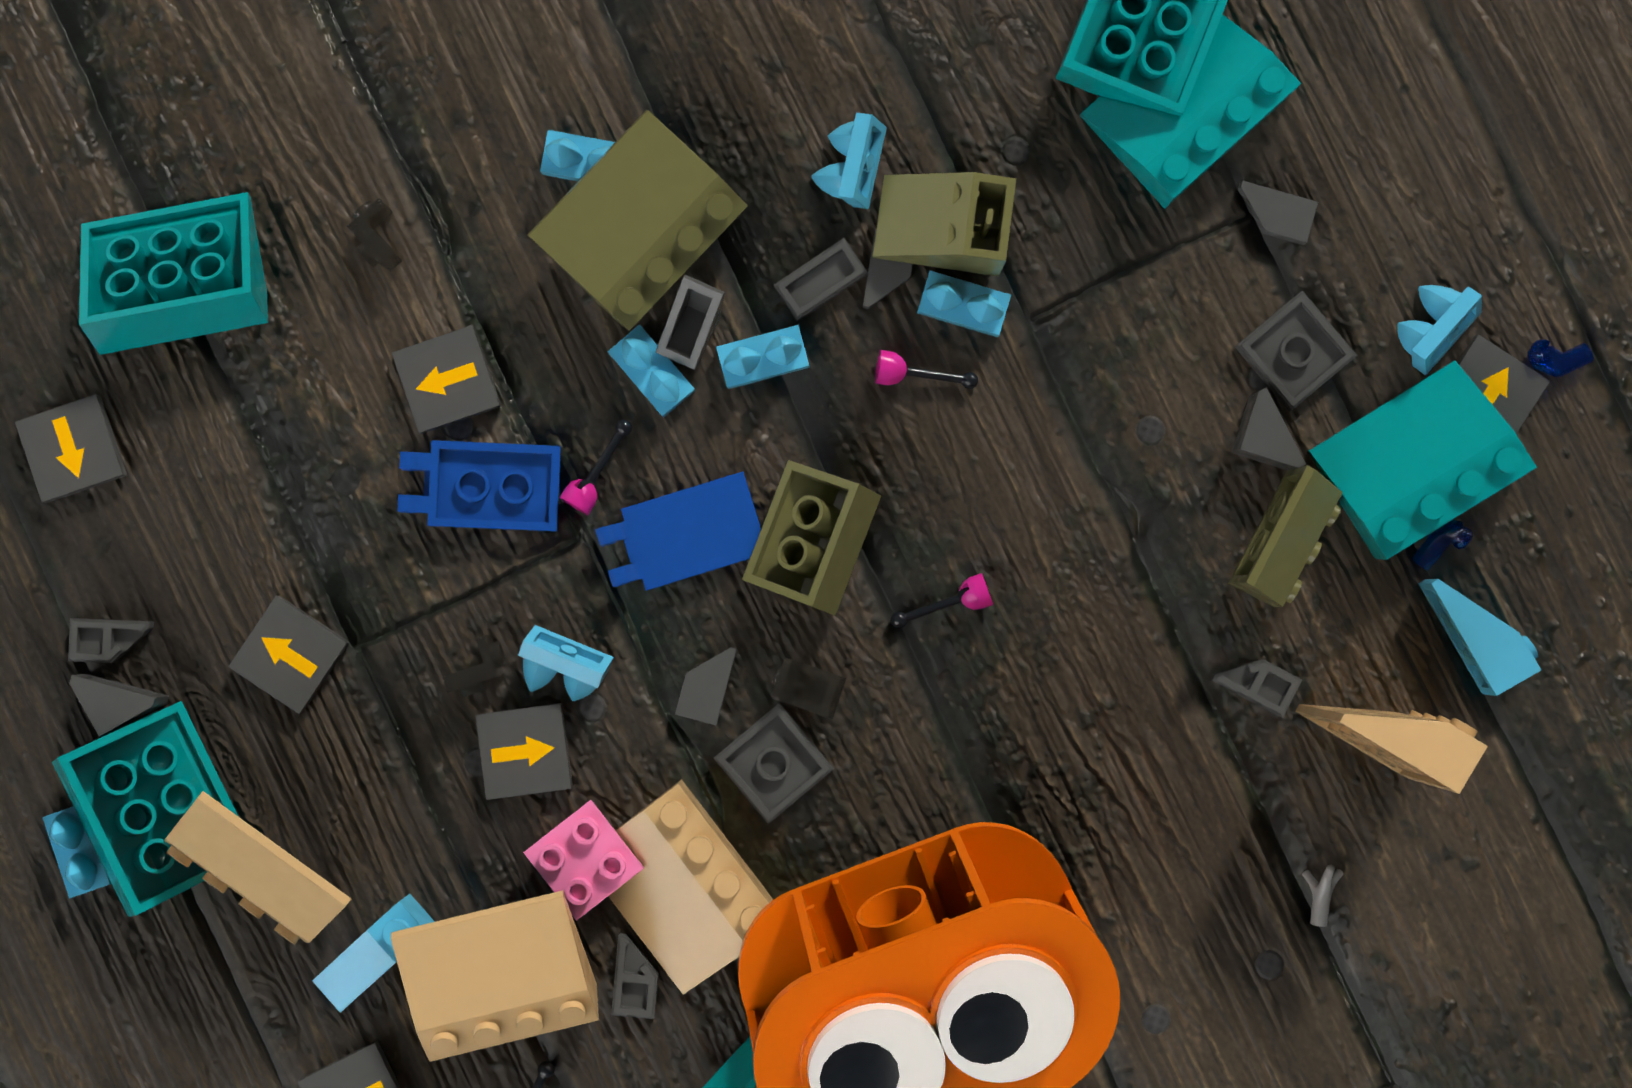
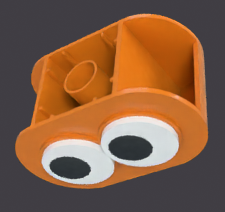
M978 822L956 827L781 894L767 904L752 921L744 936L738 960L739 988L748 1020L753 1050L754 1077L757 1088H1071L1081 1081L1103 1056L1114 1035L1120 1011V988L1113 962L1073 892L1061 865L1053 854L1037 839L1022 830L1000 823Z

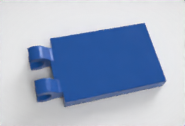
M431 440V453L400 452L399 469L404 471H425L424 496L398 494L397 512L428 514L427 526L558 532L561 446Z
M743 471L622 508L623 522L595 529L600 546L604 547L624 540L631 564L608 570L612 587L615 588L642 579L646 591L750 559L761 531Z

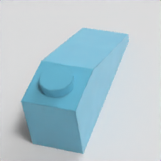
M1425 579L1418 583L1482 694L1498 696L1541 671L1535 660L1538 658V652L1528 637L1521 636L1520 632L1440 579Z
M408 894L367 929L312 981L341 1013L397 963L391 942V932L435 921L413 896Z

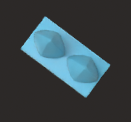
M856 113L854 121L843 124L833 130L828 135V138L834 148L846 156V161L828 165L812 174L811 178L822 191L844 200L854 208L869 209L887 127L872 114Z
M548 130L540 172L546 176L579 181L615 142Z
M930 270L917 314L998 338L1011 294Z
M1438 285L1419 286L1418 291L1421 302L1428 314L1437 322L1434 325L1418 320L1398 322L1397 332L1403 348L1412 355V366L1424 375L1430 372L1482 313V295L1469 286L1462 293L1452 288Z
M639 324L607 352L664 418L696 390L669 358L655 353L658 345Z
M799 325L716 346L727 389L809 368Z
M537 625L532 628L523 640L518 656L523 658V674L530 692L544 687L559 672L563 674L564 685L572 701L585 698L600 686L614 658Z
M74 807L42 817L69 899L112 884Z

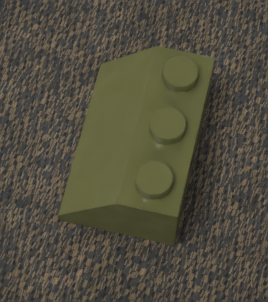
M788 460L742 580L835 616L881 495L858 483Z
M1308 465L1286 471L1228 584L1272 607H1283L1285 602L1291 603L1301 588L1302 581L1298 577L1305 564L1311 565L1320 552L1322 543L1318 539L1324 527H1331L1341 511L1342 505L1337 502L1343 492L1316 469Z

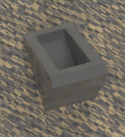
M685 275L655 353L695 370L721 317L725 292Z
M1267 387L1250 395L1231 453L1287 471L1306 465Z
M91 674L71 675L69 682L99 737L108 735L142 719L166 705L169 698L168 695Z

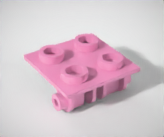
M589 800L523 852L553 892L563 890L571 914L576 921L644 869L643 865L592 800Z

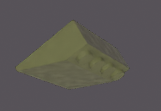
M645 110L528 233V236L620 325L630 331L748 205L713 169L649 110Z

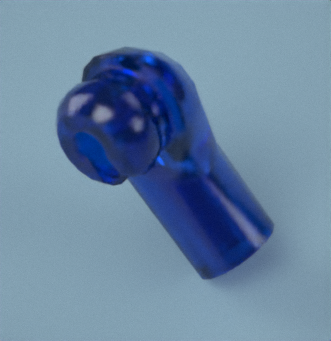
M1540 339L1535 341L1528 351V360L1532 367L1553 377H1562L1594 360L1591 349L1585 343L1561 352L1555 349L1554 346H1549V340Z
M1451 520L1427 537L1412 556V560L1429 571L1450 544H1453L1457 549L1465 548L1472 540L1473 532L1471 529L1463 526L1464 522Z

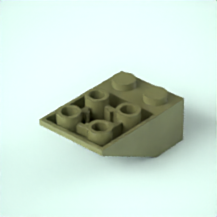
M977 172L884 175L872 258L999 277L1007 257L1017 178Z

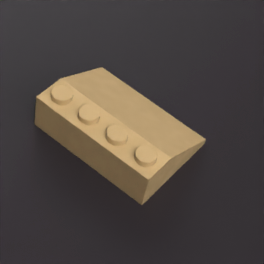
M1299 704L1295 711L1401 776L1458 794L1461 793L1488 747L1474 738L1478 732L1476 729L1456 718L1449 720L1441 715H1438L1436 718L1428 713L1422 715L1414 710H1411L1408 715L1391 711Z
M681 779L615 830L643 865L644 869L608 897L682 994H685L739 957L741 945L749 926L758 913L773 898Z
M204 791L201 792L164 840L171 845L166 852L168 855L187 868L192 862L207 871L202 878L223 894L228 888H231L243 897L238 905L258 919L264 913L278 922L274 931L294 945L299 939L310 943L351 900L349 896Z
M563 890L391 932V942L414 1027L429 1062L599 1020L597 983Z

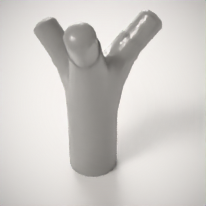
M1327 865L1320 882L1316 880L1309 870H1305L1302 873L1312 892L1313 901L1310 924L1314 926H1327L1331 896L1335 885L1344 874L1340 869L1335 870L1333 865Z

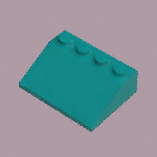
M1086 0L1055 79L1095 95L1182 116L1228 0Z
M1222 14L1182 116L1100 96L1080 114V117L1165 209L1282 104L1301 83L1271 50Z
M248 192L81 224L79 326L99 355L268 323L267 287L252 202Z
M1456 360L1307 451L1320 473L1343 492L1338 501L1373 557L1383 560L1391 558L1537 468L1515 431Z
M182 701L52 761L128 917L137 916L205 881L202 878L207 871L194 862L187 868L166 853L171 845L164 840L202 791L237 816L238 814Z

